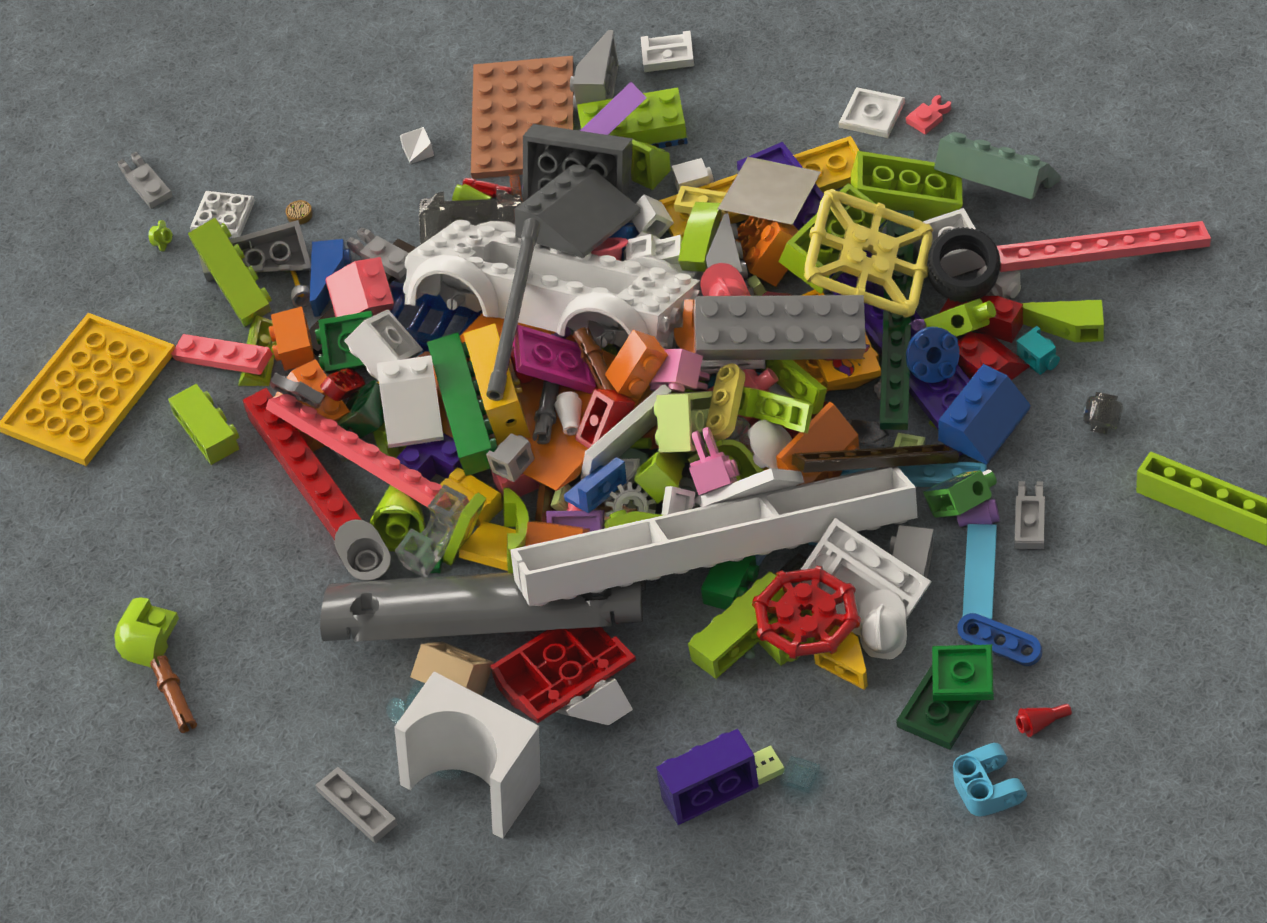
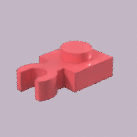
M937 95L932 99L930 106L922 103L906 117V123L926 135L943 121L942 114H946L951 110V102L948 101L944 105H939L941 103V96Z

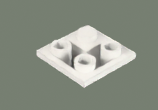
M608 678L597 682L594 688L583 695L572 698L569 704L556 711V713L610 725L633 709L617 680Z

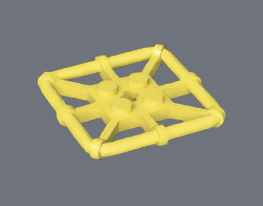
M834 189L827 190L821 199L815 226L810 230L809 237L811 242L805 262L804 277L807 282H812L819 287L841 295H864V303L897 315L910 317L915 314L924 278L928 276L927 262L933 241V229L930 224H925L918 219L885 208V204L879 202L874 204ZM842 204L872 214L870 228L854 223ZM830 209L845 230L844 238L829 234L825 230ZM881 218L915 230L897 238L878 232ZM922 239L916 264L896 258L898 248ZM821 244L840 250L837 261L819 268L816 267ZM864 250L871 252L873 254L872 257H867V254ZM893 270L913 277L908 300H906L893 281ZM842 271L858 277L856 288L826 278V276ZM866 281L883 286L893 301L865 292Z

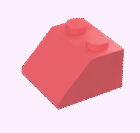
M381 257L354 261L328 276L325 280L336 317L372 311L374 316L387 309L392 312L394 301Z

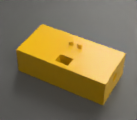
M495 323L463 333L484 407L497 444L502 443L511 433L525 438L531 437L518 393L523 391L521 387L516 388L520 381L519 379H513L509 365L503 398L499 401H494L486 396L500 341Z

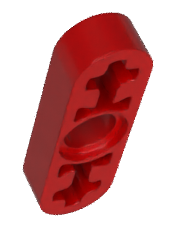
M346 368L330 374L320 387L328 397L335 401H341L361 389L365 385V381L356 371Z

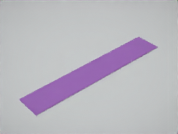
M630 82L580 131L609 135L646 99L645 95Z

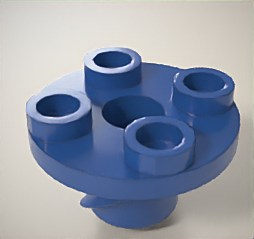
M927 327L920 330L912 337L906 350V363L910 372L919 380L928 383H936L952 377L956 371L960 355L958 340L956 336L940 327Z

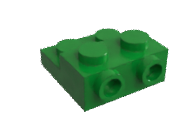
M372 311L318 320L319 328L315 329L318 345L322 344L323 354L319 355V363L322 370H325L328 376L346 368L355 371V369L366 367L359 358L350 352L349 346L344 340L364 320L373 316Z

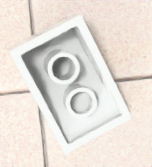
M432 356L377 363L388 448L444 440Z

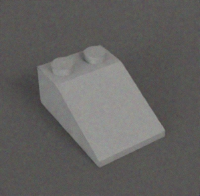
M608 30L576 66L575 76L570 78V90L575 92L573 97L574 110H578L577 104L613 98L619 67L614 30Z

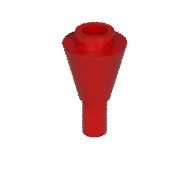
M1064 704L1054 708H1020L1018 716H1016L1017 728L1021 733H1026L1027 737H1031L1055 720L1070 716L1072 714L1069 704Z

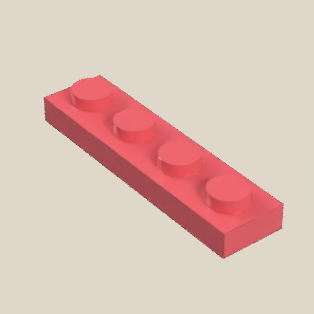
M186 334L182 335L174 351L171 353L174 360L183 363L258 375L262 374L273 355L269 347Z

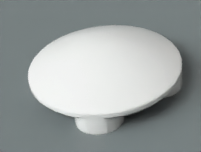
M767 420L758 421L748 429V437L754 452L753 460L755 464L760 468L778 469L776 456L791 442L792 438L789 433L779 424L768 422Z

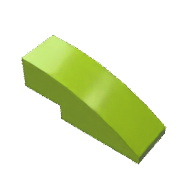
M695 202L685 228L678 262L682 271L705 272L707 269L706 256L719 228L722 210L718 209L721 203Z

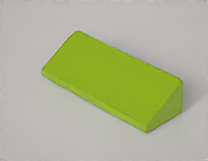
M256 315L250 325L247 344L269 347L273 353L272 346L277 345L276 341L272 342L269 332V326L273 325L272 320ZM274 353L261 375L241 372L238 386H269L275 358Z

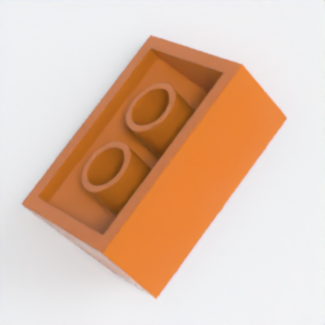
M316 359L292 370L287 379L295 382L301 381L325 395L320 407L316 409L318 414L338 422L340 418L350 413L343 400L335 401L322 391L320 385L327 376ZM277 392L274 397L281 396L282 394ZM299 401L300 403L304 404L305 406L312 407V406H310V405H308V404H306V403H304V402H302V401ZM296 428L312 452L326 446Z
M829 401L810 421L808 433L799 432L776 456L777 467L783 470L801 471L792 465V454L860 449L858 434L838 408ZM842 470L802 472L804 483L799 485L838 477L841 475Z

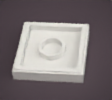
M856 87L839 121V128L888 138L905 104V97Z

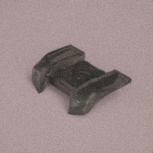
M496 189V199L444 201V191L435 193L433 197L428 199L424 198L420 200L419 204L420 243L423 244L456 220H466L470 222V225L475 226L489 221H505L515 224V208L522 203L521 196Z

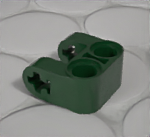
M375 380L369 382L349 397L346 406L350 413L340 418L337 424L346 431L351 428L352 432L357 434L360 439L382 426L385 421L380 386Z

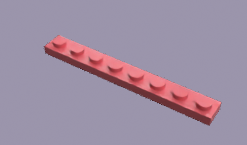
M1203 221L1000 245L997 246L1000 254L999 270L1000 272L1210 247L1211 237Z
M282 394L281 396L268 399L267 410L429 509L435 510L450 504L452 494L444 490L440 484L427 480L421 476L420 472L409 469L401 464L397 458L384 454L377 446L366 443L353 432L346 431L338 426L336 421L323 417L317 413L316 409L305 406L297 401L296 397Z

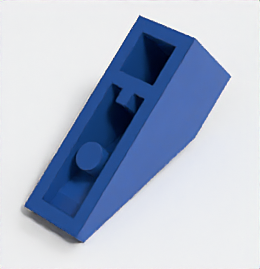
M343 239L312 242L310 304L314 317L320 316L330 301L326 278L352 263L351 251L345 248Z

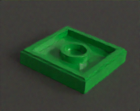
M992 645L932 646L933 701L994 700Z

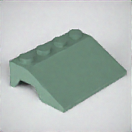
M958 132L948 134L941 138L939 142L934 169L1029 199H1034L1040 183L1044 184L1046 188H1051L1061 180L1060 174L1049 163L1040 161V158L1035 155L1027 154L1023 156L1016 154L1012 148L990 146L991 143L988 141H973L967 139L965 134Z

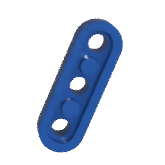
M976 613L966 614L958 623L957 630L960 637L970 645H992L993 654L1023 666L1034 665L1042 657V646L1033 635ZM972 627H979L978 633L974 635L969 634ZM1005 637V643L997 645L996 641L998 638ZM1026 648L1033 649L1029 656L1023 655V651Z

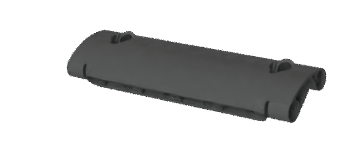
M508 572L330 583L326 588L323 598L320 631L323 641L350 640L351 634L354 641H373L603 627L612 625L611 611H614L616 624L643 622L642 592L646 590V580L633 582L632 585L626 587L616 586L607 588L600 593L589 592L577 595L573 599L550 601L543 606H529L514 581V574ZM604 594V596H593V595ZM370 608H373V610H365V611H362V609H370Z

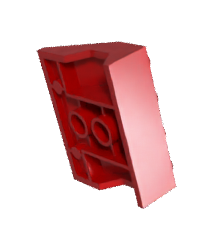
M601 627L546 630L492 664L490 668L497 689L511 705L539 723L569 704L572 698L581 696L594 688L595 684L600 680L608 679L636 661V657L617 636L611 638Z

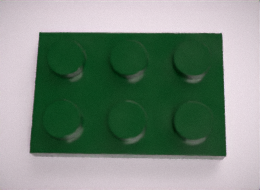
M931 665L896 720L897 727L951 750L981 700L933 701V669Z

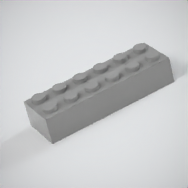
M864 295L695 296V353L703 356L702 360L863 359L866 349Z

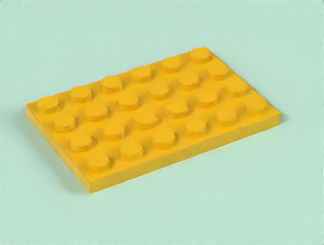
M87 313L0 420V432L87 466L170 361L175 345Z

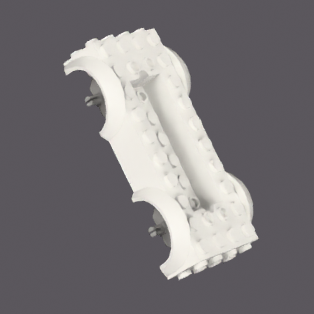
M456 220L408 253L405 259L407 275L403 286L405 304L415 306L416 300L425 293L434 296L440 293L449 309L455 310L458 306H463L475 312L482 310L483 316L504 319L521 246V238L515 237V224L505 221H489L475 226L470 225V222L466 220ZM536 244L518 323L554 331L561 336L565 335L566 327L574 331L582 327H588L594 341L598 346H602V348L608 343L622 348L634 329L654 336L664 349H675L677 343L674 338V328L683 327L684 300H695V296H702V292L699 290L700 280L693 279L688 274L679 273L668 262L656 257L641 256L619 261L610 255L598 256L590 252L587 256L581 258Z

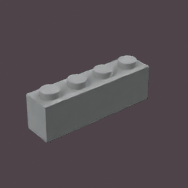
M298 220L229 239L233 246L239 245L245 255V258L242 259L246 267L252 266L255 272L311 270V262ZM199 255L207 282L215 280Z

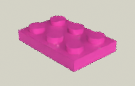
M517 324L513 343L517 372L591 394L596 387L595 379L589 366L581 358V351L577 342Z

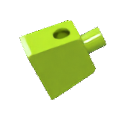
M977 299L928 317L924 321L927 327H940L958 337L989 325V318L995 317L996 310L991 301L983 303L981 299Z

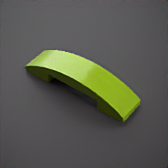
M744 386L738 415L767 420L768 422L783 425L785 428L808 433L814 405L792 397Z
M503 488L504 527H516V533H507L508 573H513L511 549L525 546L529 516L521 498L510 488Z

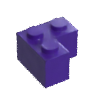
M444 433V440L408 445L397 457L401 464L409 469L420 472L421 476L429 481L435 474L448 479L449 475L457 467L463 469L454 438Z

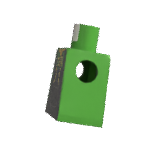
M989 469L984 472L981 470L963 472L923 491V494L935 518L961 515L991 498L990 487L996 485L997 480L994 473Z

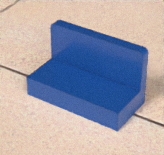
M615 457L606 466L600 465L566 492L564 500L589 514L609 498L611 492L615 493L618 490V485L621 484L623 486L627 483L625 461Z

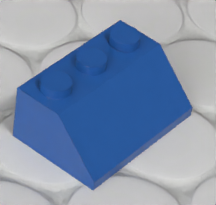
M983 364L939 419L938 441L987 465L1030 410L1031 405L1007 375Z

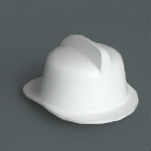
M881 589L873 591L864 598L860 605L859 617L861 618L859 628L861 644L866 653L871 657L894 659L902 653L906 646L905 606L900 597L890 590Z

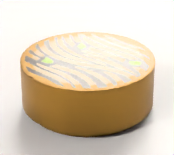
M303 200L294 201L286 208L289 222L298 220L299 224L302 225L310 221L313 216L311 205Z

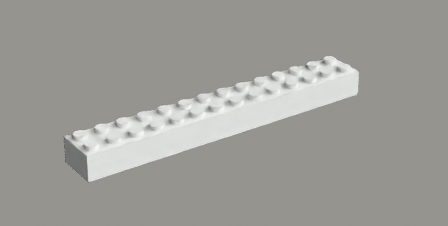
M898 467L874 468L511 549L514 581L529 606H543L550 601L573 599L577 595L589 592L600 593L611 587H626L632 585L633 582L657 580L664 575L673 573L683 574L691 569L699 567L709 568L717 563L726 561H740L744 557L756 554L767 555L774 550L783 548L793 549L800 544L809 542L819 543L834 518L856 532L866 529L876 530L881 526L893 523L903 524L910 519L918 518L916 487Z

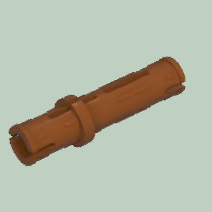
M582 327L576 330L573 337L580 348L581 358L589 366L599 389L615 390L605 376L608 367L602 357L603 351L595 343L590 329Z
M158 656L157 659L160 665L153 659L150 662V666L157 677V687L160 692L164 693L181 733L188 732V723L191 729H195L197 722L180 689L179 677L173 673L168 658L166 656Z

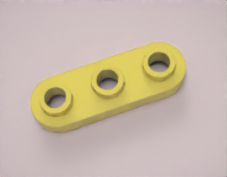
M734 363L720 368L713 389L706 427L710 428L714 439L717 441L728 438L736 426L745 382V373Z

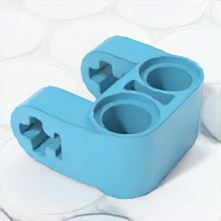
M991 743L956 758L953 764L955 787L968 811L975 816H986L1020 804L1027 797V792L1018 778L1008 779L992 785L987 773L1000 769L1006 764L1008 759L999 743Z

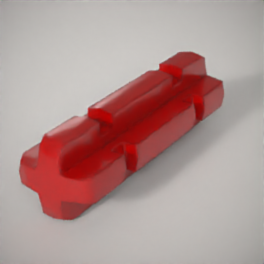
M464 178L463 184L465 183L488 196H492V198L496 197L498 200L506 201L511 197L512 189L510 187L499 186L472 178Z

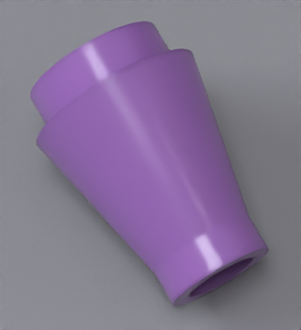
M987 499L963 514L956 515L959 527L968 526V524H993L1000 522L995 499Z

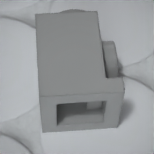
M512 433L498 445L495 452L489 450L486 454L492 472L512 482H515L534 460L530 442L521 435L516 436Z

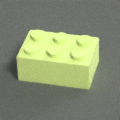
M713 391L656 395L654 414L657 417L658 429L656 430L655 440L659 446V452L696 451L697 449L692 438V432L695 431L700 433L705 448L707 447L702 429L706 428Z

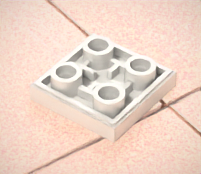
M206 191L191 224L190 231L216 218L219 224H226L232 235L230 238L241 236L255 203L254 196Z

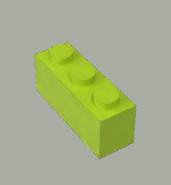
M194 384L168 399L173 415L211 465L239 450L237 439L240 436L233 424L228 426L226 423L227 419L220 407L215 409L213 406L214 401L208 391L202 392L199 386Z

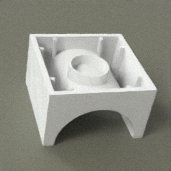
M436 672L432 673L394 727L400 785L411 790L424 777L442 770H463L479 776L490 785L492 831L498 837L504 838L540 785L539 726Z

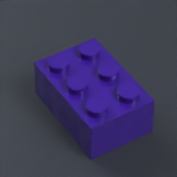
M738 728L729 733H722L716 739L706 744L697 745L691 748L689 752L676 758L667 759L656 767L662 800L677 825L759 787L755 756Z

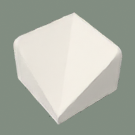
M424 127L400 135L402 148L410 164L434 156L432 144Z

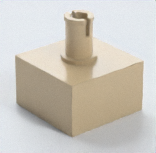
M445 642L425 643L420 646L410 677L426 683L432 673L436 672L482 695L491 673L490 666L494 662Z

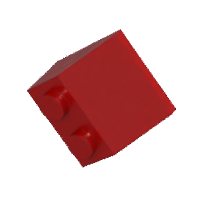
M969 332L958 340L960 351L958 365L970 380L983 364L1007 375L1011 380L1029 368L1028 363L992 335Z

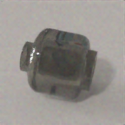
M1096 392L1095 396L1087 398L1083 421L1091 425L1090 431L1107 434L1108 429L1114 430L1119 427L1123 404L1117 401L1118 396Z

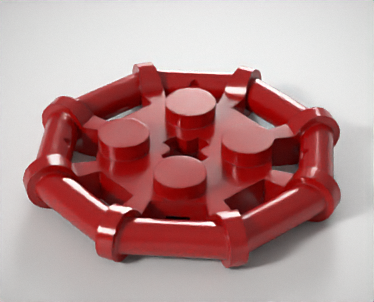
M816 565L812 569L790 572L781 570L776 573V577L762 593L753 598L752 606L755 608L758 626L757 636L761 641H767L787 653L791 659L828 652L834 654L838 651V646L854 628L860 626L861 618L858 616L854 595L856 589L851 583L846 584L823 570V566ZM811 580H812L811 585H809V584H807V583H799V584H797V585L793 588V586H792V584H791V583H796V582H804V581H811ZM821 582L836 592L831 595L820 588ZM782 588L785 594L778 602L772 601L771 599ZM844 602L846 614H837L836 605ZM811 610L813 615L801 617V611ZM768 613L776 614L778 622L769 624ZM836 625L840 626L832 636L828 635ZM783 633L793 639V641L790 642L779 634ZM815 637V641H821L802 644V642H807V638Z

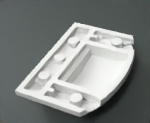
M834 518L801 568V570L815 568L816 565L823 566V570L846 584L851 583L856 589L854 595L858 616L860 605L864 598L871 592L882 589L890 590L900 597L905 606L907 620L932 582L836 518ZM811 580V581H804V582H802V583H807V584L811 585L812 580ZM821 582L820 588L831 595L836 592ZM844 602L836 605L837 614H846ZM854 628L852 632L860 635V628Z

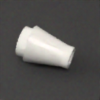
M563 392L557 396L554 407L563 426L564 433L566 435H575L580 427L582 400L575 392Z

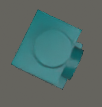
M1038 326L1017 340V356L1028 363L1029 367L1039 375L1047 370H1053L1058 365L1060 357L1056 355V346L1050 339H1045L1041 336V329Z

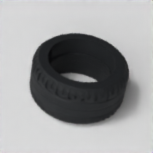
M969 227L950 229L944 232V234L942 233L929 250L927 262L928 278L933 288L946 299L949 298V300L963 303L980 299L992 290L998 279L1000 254L997 246L988 235L986 236L985 233L977 229H969ZM967 249L981 256L987 269L976 279L962 281L949 276L943 270L940 261L947 253L953 250Z

